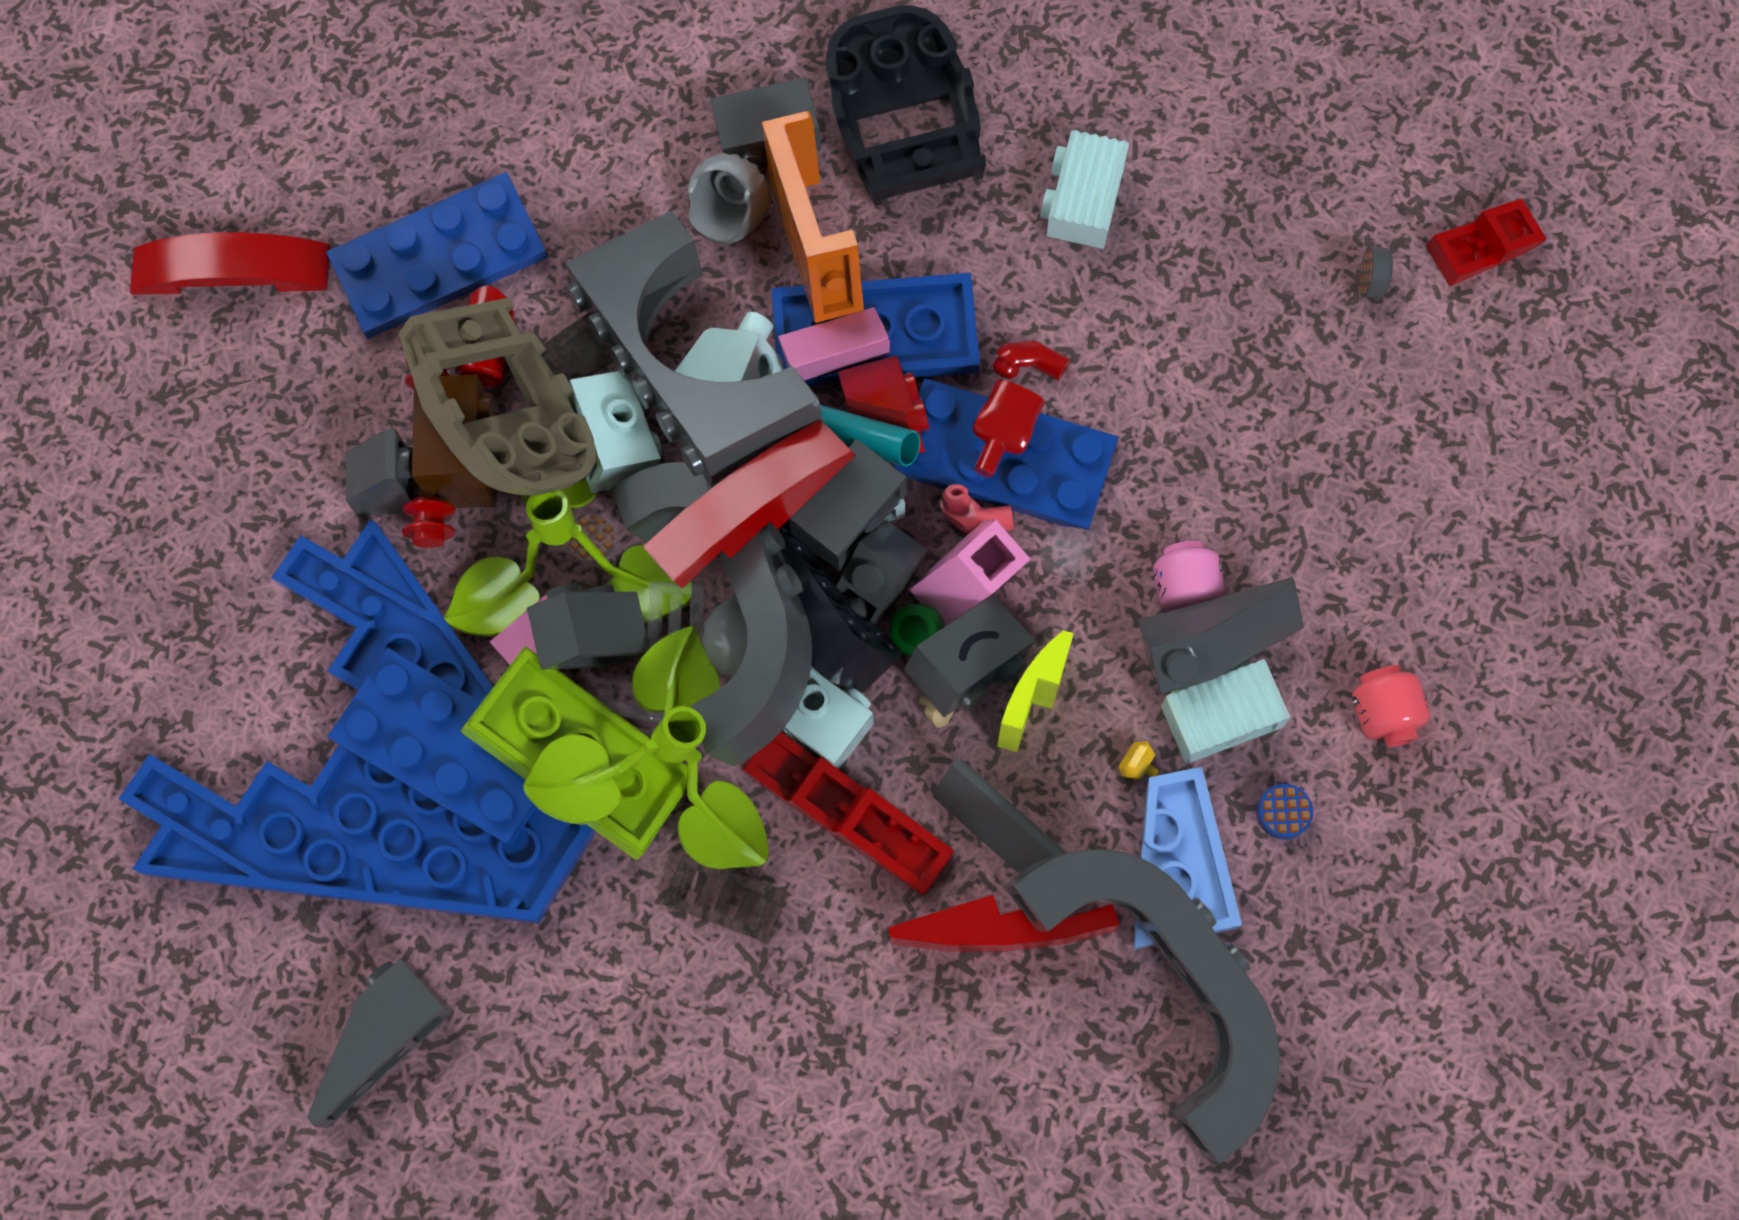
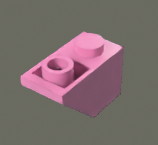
M996 519L984 520L910 586L908 590L919 603L934 607L942 616L945 626H947L991 596L1031 559Z

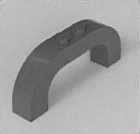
M685 462L663 463L648 467L611 487L626 530L645 542L650 541L685 508L712 488L703 474L695 477ZM771 522L762 528L731 559L722 551L720 552L746 622L748 633L747 648L739 669L730 681L716 692L690 706L699 712L705 721L706 734L702 744L706 754L731 766L737 765L763 749L784 729L802 700L812 666L813 651L810 625L798 595L803 591L802 584L791 566L785 563L781 550L785 548L784 539L780 531Z
M1093 849L1056 854L1031 865L1004 885L1005 889L1036 931L1048 932L1081 906L1098 900H1106L1122 906L1139 921L1203 1007L1213 1024L1216 1034L1217 1052L1211 1073L1202 1086L1170 1112L1205 1158L1219 1164L1222 1163L1251 1137L1269 1109L1279 1074V1044L1276 1028L1267 1004L1246 974L1250 970L1249 963L1232 943L1228 942L1224 945L1212 928L1217 922L1211 911L1197 897L1191 900L1175 880L1154 864L1137 856L1115 850Z

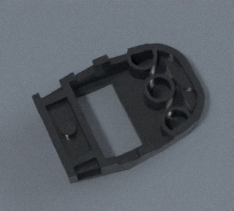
M911 5L894 6L861 14L840 25L831 36L826 53L828 78L832 94L831 104L844 148L874 206L882 204L881 199L975 176L976 180L983 179L986 158L985 155L981 156L979 137L981 125L973 93L974 82L969 67L964 68L956 52L957 44L947 25L931 11ZM949 98L957 125L864 148L856 120Z

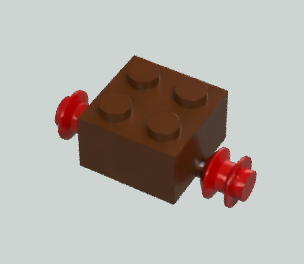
M454 367L442 369L443 372L439 376L440 382L448 399L454 398L465 418L462 424L502 414V412L495 411L493 394L486 393L477 374L452 376L447 373V370ZM409 374L405 378V384L414 390L412 477L422 491L419 492L418 497L407 502L402 507L404 514L413 517V523L404 526L402 534L412 539V544L415 546L436 548L443 546L444 540L450 539L455 535V529L445 524V518L454 515L456 508L495 507V491L499 490L487 486L474 477L449 449L423 411L412 375Z

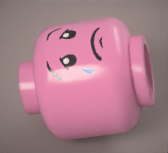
M1184 541L1172 544L1163 550V556L1153 565L1159 604L1166 612L1226 595L1219 555L1214 550L1204 548L1203 542Z

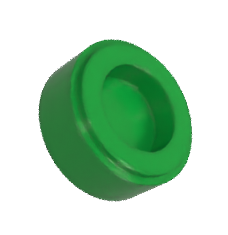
M915 603L904 606L895 613L890 623V637L903 654L911 656L917 645L944 628L945 624L942 616L934 607L924 603Z

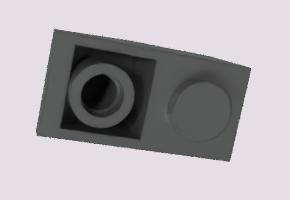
M396 429L384 430L346 452V502L357 516L403 513V505L418 497L419 492L422 491L412 477L413 448L406 446Z
M886 521L859 542L837 587L858 617L879 626L911 584L929 549Z

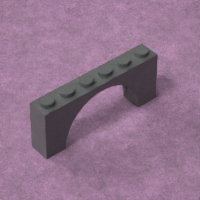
M672 211L565 263L572 282L565 286L574 308L578 313L586 311L589 314L587 320L600 344L609 342L611 345V356L623 376L631 373L635 379L632 381L634 389L646 409L652 406L658 411L656 418L666 438L670 442L678 439L683 446L680 448L682 457L690 472L695 477L703 474L712 488L729 474L774 444L819 419L823 421L819 399L793 366L752 380L737 382L706 381L673 371L657 360L647 349L648 336L652 324L663 306L681 288L703 275L695 241Z

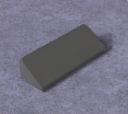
M957 759L951 765L934 791V799L1018 874L1045 858L1065 853L1058 844L962 759L960 761Z

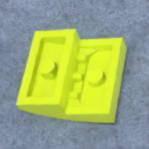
M1063 630L1040 651L1026 669L1007 704L1001 722L997 747L1018 752L1032 703L1050 709L1053 708L1074 633Z

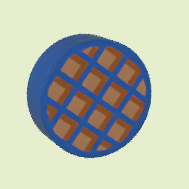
M1279 784L1267 790L1259 800L1256 811L1257 819L1261 828L1269 836L1279 840H1290L1300 836L1309 827L1313 818V805L1308 795L1299 787L1291 784Z

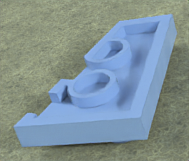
M1202 767L1149 777L1146 789L1141 858L1167 873L1180 885L1191 900L1195 897L1200 899L1211 911L1217 922L1212 927L1216 933L1240 928L1242 922ZM1135 918L1133 950L1156 946Z

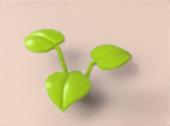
M584 477L575 485L541 495H520L523 503L526 505V513L533 527L526 534L529 544L525 570L521 572L516 562L505 557H488L473 564L460 578L444 619L451 627L467 634L483 637L497 636L525 613L527 607L534 605L541 599L538 590L528 583L535 575L538 544L543 542L548 545L559 546L567 543L571 537L576 538L607 574L613 576L607 585H613L615 592H637L644 624L655 623L687 606L694 597V590L691 581L683 589L679 587L643 548L644 545L628 548L620 559L619 568L607 560L583 532L581 525L576 524V519L571 508H580L589 504L599 493H591L586 477Z
M694 626L671 633L654 644L643 655L633 672L632 691L640 707L649 712H664V717L654 729L651 739L647 740L642 747L624 760L609 767V757L606 750L594 739L576 734L562 736L549 743L543 749L523 784L525 795L543 813L571 824H590L606 818L620 804L621 792L612 777L622 774L648 754L654 752L660 759L669 763H679L686 760L688 762L687 797L693 806L687 808L681 814L678 821V835L685 852L697 863L714 869L762 866L768 861V840L764 825L753 802L740 788L728 782L714 781L704 789L701 796L698 794V762L701 760L702 755L696 748L705 737L706 724L700 713L690 706L716 692L721 686L716 668L711 665Z

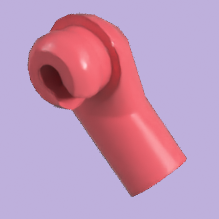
M960 484L950 485L943 491L942 500L940 501L943 515L964 534L968 535L984 520L994 519L1006 531L1013 530V517L1010 505L982 508L968 495V489Z

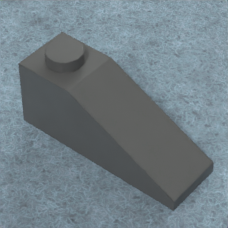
M1293 577L1138 619L1148 665L1161 694L1214 680L1304 628Z
M399 959L395 964L391 961L386 962L377 968L366 980L365 984L368 988L357 997L308 1113L307 1119L313 1126L328 1129L453 1013V1010L412 964L402 959Z

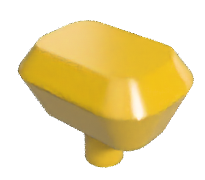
M1148 741L1134 742L1130 746L1119 765L1122 777L1139 780L1144 773L1150 777L1158 774L1159 770L1150 764L1155 757V753Z

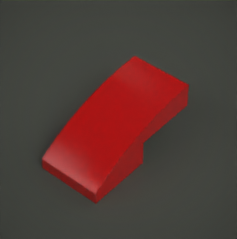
M1520 198L1482 211L1472 223L1434 235L1425 246L1450 287L1527 253L1541 245L1547 238L1523 199Z

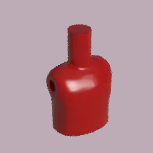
M1003 379L996 380L990 396L980 410L972 428L973 434L985 442L974 467L975 472L981 476L992 478L1004 451L1017 455L1024 453L1033 434L1036 420L1045 404V400L1041 396L1013 382Z

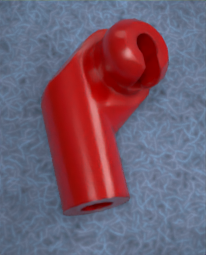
M1029 340L1003 344L996 351L998 357L992 366L996 374L1009 380L1018 375L1020 367L1031 366L1059 381L1069 366L1071 359L1038 341Z

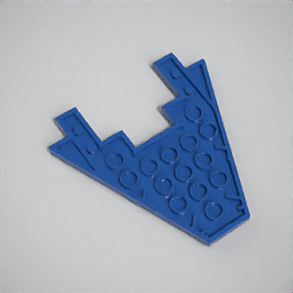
M369 520L344 559L300 535L271 578L280 586L355 629L327 671L334 678L357 691L360 689L388 647L480 702L492 690L493 685L451 626L447 624L444 616L376 522ZM339 745L311 787L266 761L237 806L151 754L145 759L119 797L120 801L161 825L132 868L147 877L534 924L541 922L596 833L587 824L563 822L550 817L536 807L512 847H509Z

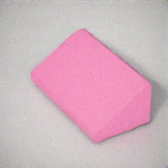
M875 307L778 336L787 366H793L803 380L890 354V340Z

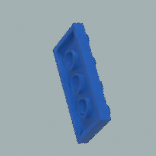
M507 171L327 251V255L367 339L406 322L410 316L424 314L471 293L479 287L491 284L548 258L547 252Z
M971 273L861 281L864 310L875 307L890 340V354L804 381L808 386L841 384L838 371L896 355L902 373L912 372L914 378L979 373L980 360ZM803 286L771 288L776 353L783 360V370L788 368L778 336L833 320L829 319L815 323Z
M924 378L919 398L922 399L929 424V430L920 432L925 452L918 454L914 463L908 467L894 464L893 467L908 479L944 490L953 484L963 485L968 489V495L973 499L996 506L1010 505L1012 511L1088 534L1118 436L1040 413L1024 453L1017 455L1004 451L993 477L987 478L974 471L985 442L973 434L972 428L980 410L989 397Z
M388 647L327 736L337 745L509 847H512L536 809V806L524 793L523 784L525 779L460 732L482 702Z

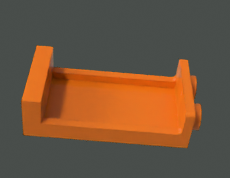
M805 111L762 122L772 193L815 323L864 311L859 251L853 230H848L822 237L805 189L807 186L820 183L814 122L811 113Z

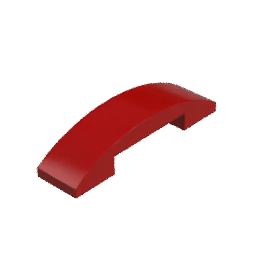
M246 232L199 233L159 239L134 248L130 293L132 295L181 294V287L274 285L278 292L327 291L329 273L327 251L330 250V245L299 237Z

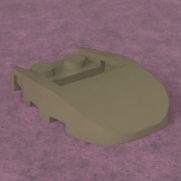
M509 298L410 316L398 334L422 409L449 449L474 477L487 486L506 493L541 495L573 486L590 473L596 460V447L585 416L574 413L568 400V396L574 390L564 373L554 375L542 358L541 354L546 348L533 331L520 333L509 314L514 307ZM504 356L530 408L462 424L465 418L454 398L448 399L440 382L439 376L443 372L442 369Z

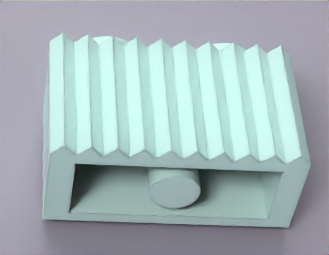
M1073 130L1070 133L1067 147L1057 146L1051 175L1059 176L1056 190L1046 189L1040 218L1048 220L1046 236L1104 249L1126 162L1128 142L1125 140L1119 142L1116 138L1109 139L1106 136L1099 137L1097 134L1089 135L1087 132L1080 133L1077 130Z
M1265 659L1251 664L1247 660L1214 680L1170 691L1171 693L1165 697L1161 705L1185 764L1284 728L1291 718Z

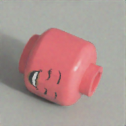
M1400 665L1386 666L1363 674L1359 678L1361 684L1352 693V701L1364 736L1372 740L1384 739L1387 748L1406 745L1418 740L1416 730L1425 726L1430 719V710L1418 676L1414 673L1402 672Z

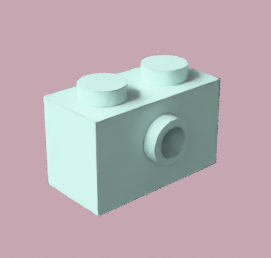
M620 371L569 380V384L574 391L568 396V400L574 413L585 416L596 447L595 464L590 473L585 476L591 493L611 490V487L638 471L658 465L662 456L661 443L657 434L649 429L644 415L645 407L633 387L629 374L623 376Z
M811 666L809 680L802 700L782 732L815 757H822L837 769H840L874 724L873 712L868 709L871 706V702L854 688L844 687L841 690Z

